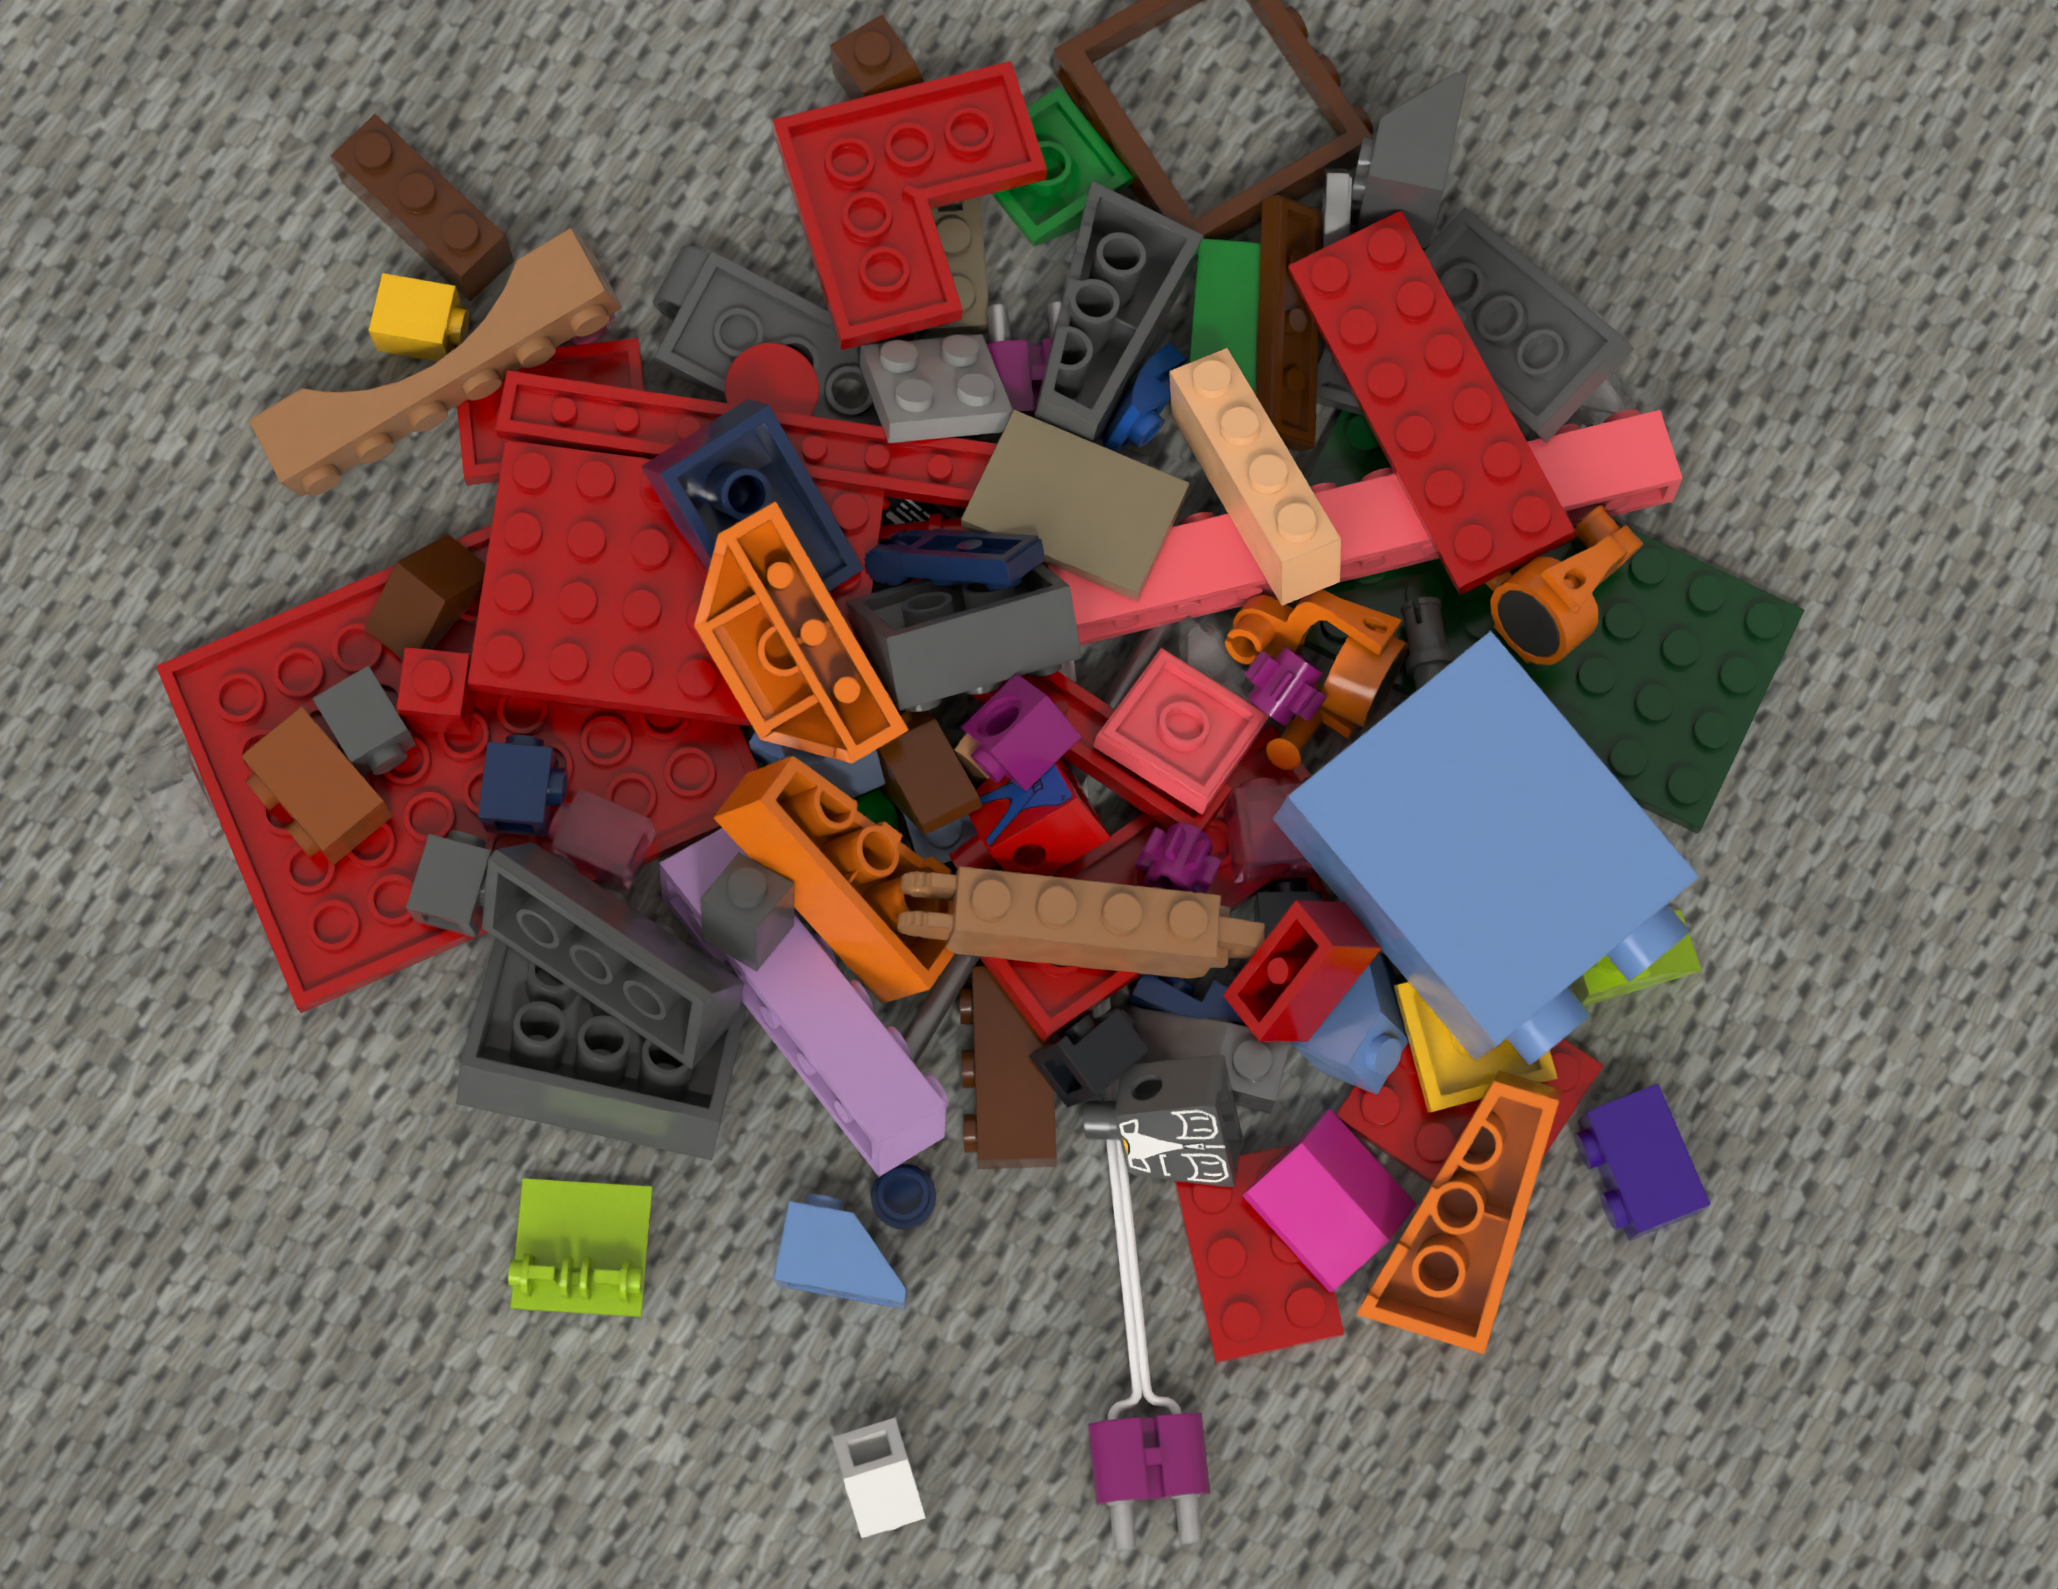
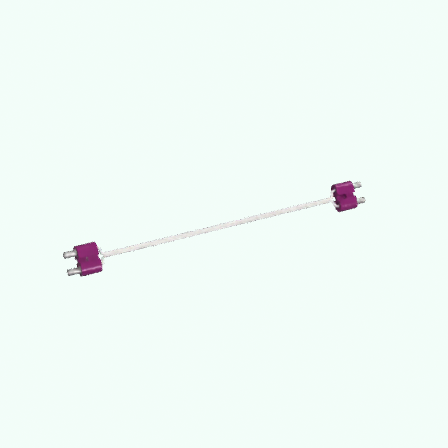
M1061 301L1048 305L1051 338L1042 339L1041 344L1028 345L1027 340H1011L1008 306L997 304L986 309L990 343L986 345L1013 410L1034 417ZM1074 660L1062 663V668L1059 672L1076 683ZM1086 777L1084 783L1082 784V788L1086 793L1087 797L1089 798ZM1110 997L1093 1009L1094 1018L1102 1016L1111 1008ZM1118 1078L1101 1092L1102 1101H1117L1119 1091ZM1106 1140L1132 1395L1111 1407L1108 1413V1420L1088 1424L1096 1505H1108L1110 1507L1114 1550L1137 1548L1132 1504L1134 1502L1154 1499L1175 1500L1180 1544L1200 1543L1203 1541L1198 1497L1211 1494L1202 1413H1181L1179 1405L1169 1397L1156 1396L1152 1392L1129 1174L1120 1140ZM1142 1393L1149 1403L1155 1406L1167 1407L1172 1413L1153 1418L1118 1419L1121 1411L1133 1408L1138 1404Z

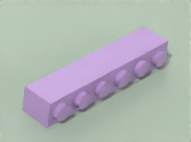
M723 828L660 862L661 893L664 902L707 957L720 960L734 971L737 978L744 982L742 1002L879 1177L945 1137L946 1108H948L949 1102L943 1087L932 1074L922 1075L910 1060L909 1048L899 1031L893 1026L887 1028L883 1026L873 1013V1005L866 990L855 979L848 982L836 967L837 962L831 947L818 933L812 936L800 922V914L795 907L793 928L757 972L703 941L701 897L738 852L748 857Z

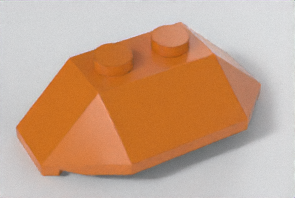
M776 501L718 534L694 627L759 739L852 764L909 731Z

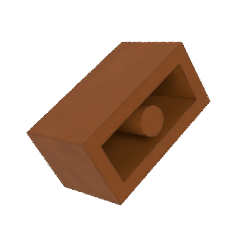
M302 706L241 755L253 772L245 780L246 784L269 810L278 803L283 806L294 819L285 829L310 858L320 850L333 865L336 864L393 816L382 798Z

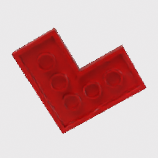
M1011 61L773 119L775 140L841 350L962 320V305L931 209L1046 180L1047 168Z

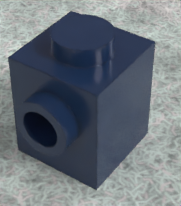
M510 735L506 737L505 743L488 742L478 815L486 832L550 837L554 806L564 807L568 771L567 768H559V762L553 748L544 747L545 742L542 739L526 735Z

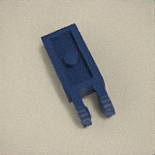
M905 529L903 531L899 530L889 537V542L886 543L887 546L884 544L881 546L877 545L865 554L866 558L863 559L865 561L863 566L866 567V573L870 575V579H874L876 583L881 582L882 585L887 583L890 586H899L908 577L931 579V583L937 586L954 585L966 581L984 583V587L990 590H1002L1021 583L1022 576L1045 560L1042 539H1039L1036 535L933 529L932 531L911 529L907 531Z

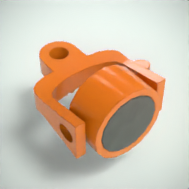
M1602 505L1595 508L1574 528L1575 537L1586 546L1587 550L1562 562L1552 557L1538 556L1527 562L1514 574L1508 571L1485 583L1493 591L1490 599L1491 615L1495 622L1493 627L1527 664L1531 661L1540 665H1552L1562 660L1593 634L1598 624V606L1592 594L1593 590L1620 568L1644 544L1627 525L1620 528L1605 512V508Z
M1323 589L1302 597L1295 608L1286 604L1281 606L1278 600L1265 595L1253 596L1246 601L1235 616L1233 629L1229 631L1228 637L1225 640L1227 652L1240 663L1252 664L1262 650L1276 658L1284 646L1302 656L1306 635L1311 625L1318 621H1328L1348 635L1329 671L1324 686L1318 684L1315 686L1327 697L1309 722L1300 715H1296L1281 737L1273 739L1267 744L1266 754L1272 764L1283 770L1297 768L1301 763L1300 752L1322 722L1346 739H1349L1358 725L1363 728H1367L1387 698L1408 650V643L1394 636L1400 627L1402 619L1344 600Z

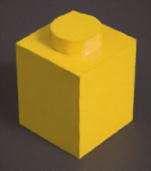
M382 273L369 333L379 352L438 362L453 351L454 345L460 346L467 338L470 313L468 309H463L456 286Z

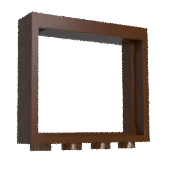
M1139 0L1054 48L1053 73L1072 102L1133 176L1132 183L1128 187L1138 202L1204 235L1203 239L1229 241L1262 221L1263 199L1278 194L1298 201L1323 186L1325 167L1352 170L1357 167L1363 137L1373 139L1374 129L1370 118L1358 103L1353 105L1349 103L1339 88L1341 86L1340 76L1332 61L1324 54L1318 57L1307 41V27L1298 11L1292 6L1285 8L1280 0H1246L1338 137L1195 219L1093 63L1204 0Z

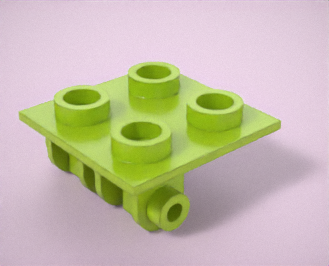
M522 1178L515 1259L510 1260L508 1271V1285L512 1286L510 1309L642 1317L653 1187Z

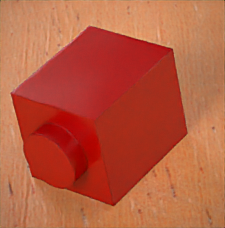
M405 647L396 710L407 729L471 735L476 691H469L467 684L471 662L469 653Z

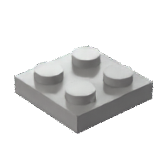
M958 334L947 338L914 341L892 340L880 344L861 345L860 368L888 443L1004 431L1013 413V408L982 334L969 336Z

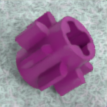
M1287 646L1283 647L1276 658L1262 650L1244 674L1256 685L1247 699L1284 726H1287L1295 714L1300 715L1309 722L1327 698L1315 687L1324 673Z
M1177 823L1171 825L1166 833L1157 827L1153 828L1135 863V868L1147 872L1144 877L1145 887L1206 894L1209 886L1212 885L1222 860L1209 856L1213 849V844L1206 833L1195 826Z

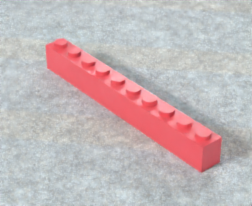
M1636 409L1624 410L1609 416L1602 424L1582 429L1577 424L1563 425L1547 443L1541 438L1527 442L1572 526L1578 525L1600 505L1612 517L1673 502L1683 479L1661 410L1640 414V411ZM1392 468L1373 471L1364 476L1361 482L1337 487L1335 483H1321L1310 487L1341 538L1340 582L1439 559ZM1211 512L1196 513L1182 519L1178 526L1172 527L1138 601L1046 563V567L1070 585L1080 646L1241 607L1248 599L1257 595L1277 598L1229 514L1215 517Z

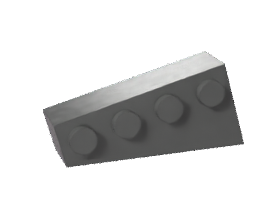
M1091 181L1033 418L1095 444L1098 442L1190 277L1204 235Z

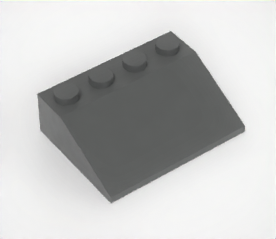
M495 938L460 1062L456 1104L712 1160L747 1007L741 1000L738 1017L694 1068L691 1069ZM684 941V943L707 957L698 944Z

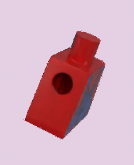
M1060 758L1027 791H1024L1006 776L998 783L988 778L976 789L983 807L968 814L977 833L949 853V857L957 870L959 867L994 870L1000 865L1005 872L1048 876L1102 845L1111 837L1075 774L1063 759Z

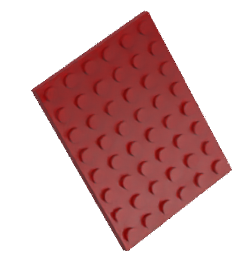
M492 525L456 539V541L485 564ZM395 565L156 666L291 996L300 1013L477 938L415 922L406 909L429 834L443 838L448 837L449 831L472 834L484 839L487 842L485 849L492 850L493 853L497 849L534 842L550 854L564 856L575 865L580 874L597 885L690 846L722 828L713 817L744 776L758 769L738 724L476 691L471 735L408 729L416 746L406 751L407 758L400 765L384 774L374 775L373 772H370L363 776L382 798L393 816L333 865L320 850L310 858L285 829L294 819L283 806L278 803L269 810L250 789L245 780L253 772L241 755L302 706L349 760L312 698L368 665L396 710L403 661L365 630L368 619ZM481 595L432 650L469 653L472 656ZM510 735L536 737L545 742L544 747L553 748L559 762V768H567L568 785L564 807L554 806L550 837L486 832L478 815L488 742L505 743L506 737ZM482 924L478 933V937L488 933L487 931L482 929Z

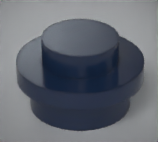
M900 1164L876 1178L871 1190V1203L876 1216L885 1225L894 1229L908 1230L920 1226L931 1216L936 1204V1190L929 1175L921 1168L911 1164Z

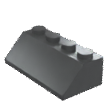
M534 842L497 849L488 858L482 929L689 1068H694L738 1017L744 982L737 978L734 971L728 965L717 959H708L684 943L681 936L671 927L662 923L655 924L634 910L620 893L609 888L603 889L580 874L575 865L564 856L550 854Z

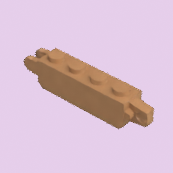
M959 867L956 875L918 871L902 875L901 892L918 898L949 901L948 914L924 911H906V913H901L898 920V931L902 932V934H907V936L912 935L914 937L921 936L922 938L946 940V949L956 954L1190 979L1204 977L1210 968H1226L1228 957L1251 959L1264 942L1265 923L1230 918L1231 908L1220 906V895Z

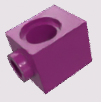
M1017 673L961 727L978 747L970 755L975 763L996 783L1006 776L1024 791H1027L1082 737L1045 693Z

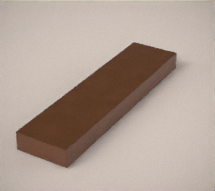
M1277 194L1262 200L1256 397L1287 449L1303 452L1315 448L1319 330L1289 275L1288 265L1321 250L1322 210Z

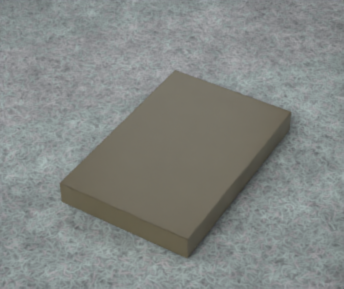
M1013 410L961 518V527L976 532L1036 535L1039 539H1042L1045 555L1043 562L1138 601L1186 499L1190 483L1017 410Z

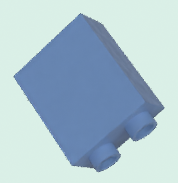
M1491 631L1288 795L1272 818L1341 902L1346 903L1382 947V951L1474 1060H1477L1507 1039L1527 1064L1531 1065L1591 1015L1568 988L1569 985L1605 955L1629 982L1690 932L1668 903L1700 876Z

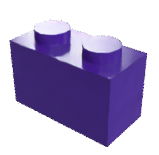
M1658 1083L1586 1111L1578 1120L1582 1131L1575 1133L1574 1137L1579 1154L1589 1170L1598 1168L1607 1189L1606 1192L1600 1194L1605 1215L1614 1230L1624 1228L1629 1241L1697 1215L1711 1205Z

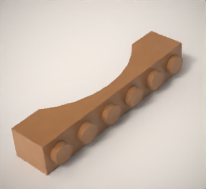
M569 228L516 260L505 289L486 318L460 346L431 367L399 382L368 390L326 392L301 388L248 421L280 483L302 497L307 494L311 496L319 495L334 488L341 481L340 475L360 463H373L389 455L395 447L394 443L414 431L424 432L437 427L446 420L448 411L466 400H479L494 393L501 386V380L506 377L507 370L517 371L522 367L528 369L539 366L555 354L557 346L572 337H582L597 332L608 323L611 314L623 307L590 246L572 228Z

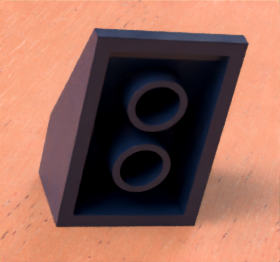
M746 399L641 466L671 519L708 571L718 534L775 501L828 592L864 569L769 404Z

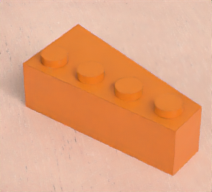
M795 756L747 773L713 817L749 858L794 883V907L882 1004L931 989L955 954L946 949V940L922 938L921 936L914 937L912 935L907 936V934H902V932L898 931V920L901 913H906V911H924L948 914L949 901L918 898L901 892L902 875L916 871L950 874L951 870L931 856L923 859L900 842L902 834L883 821L875 824L858 812L857 801Z

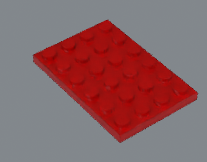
M505 440L467 684L469 691L752 726L694 627L708 570L671 519L642 470L641 466L652 459ZM813 481L864 568L829 592L863 651L849 616L846 601L872 594L874 579H870V575L866 573L867 570L863 566L865 565L863 559L866 558L865 554L879 543L885 493Z

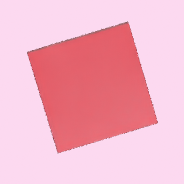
M1161 648L1099 731L1093 747L1203 815L1265 727L1269 715Z

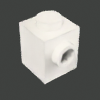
M896 1417L832 1437L861 1538L883 1531L894 1530L903 1525L925 1519Z

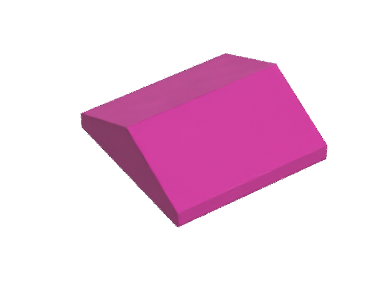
M1330 1108L1324 1111L1242 1194L1329 1292L1336 1290L1386 1245L1417 1205Z

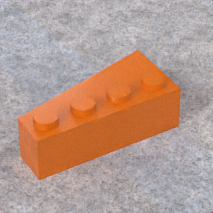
M1498 1071L1367 1292L1356 1315L1485 1354L1562 1089Z

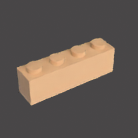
M1228 348L1171 370V416L1281 606L1339 583L1341 538Z

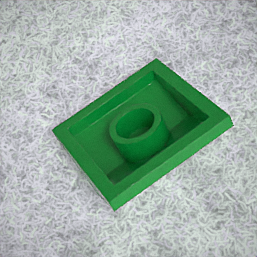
M1060 86L1027 106L1047 168L1046 180L992 193L996 201L1033 247L1079 228L1091 181L1120 194L1133 180V176Z

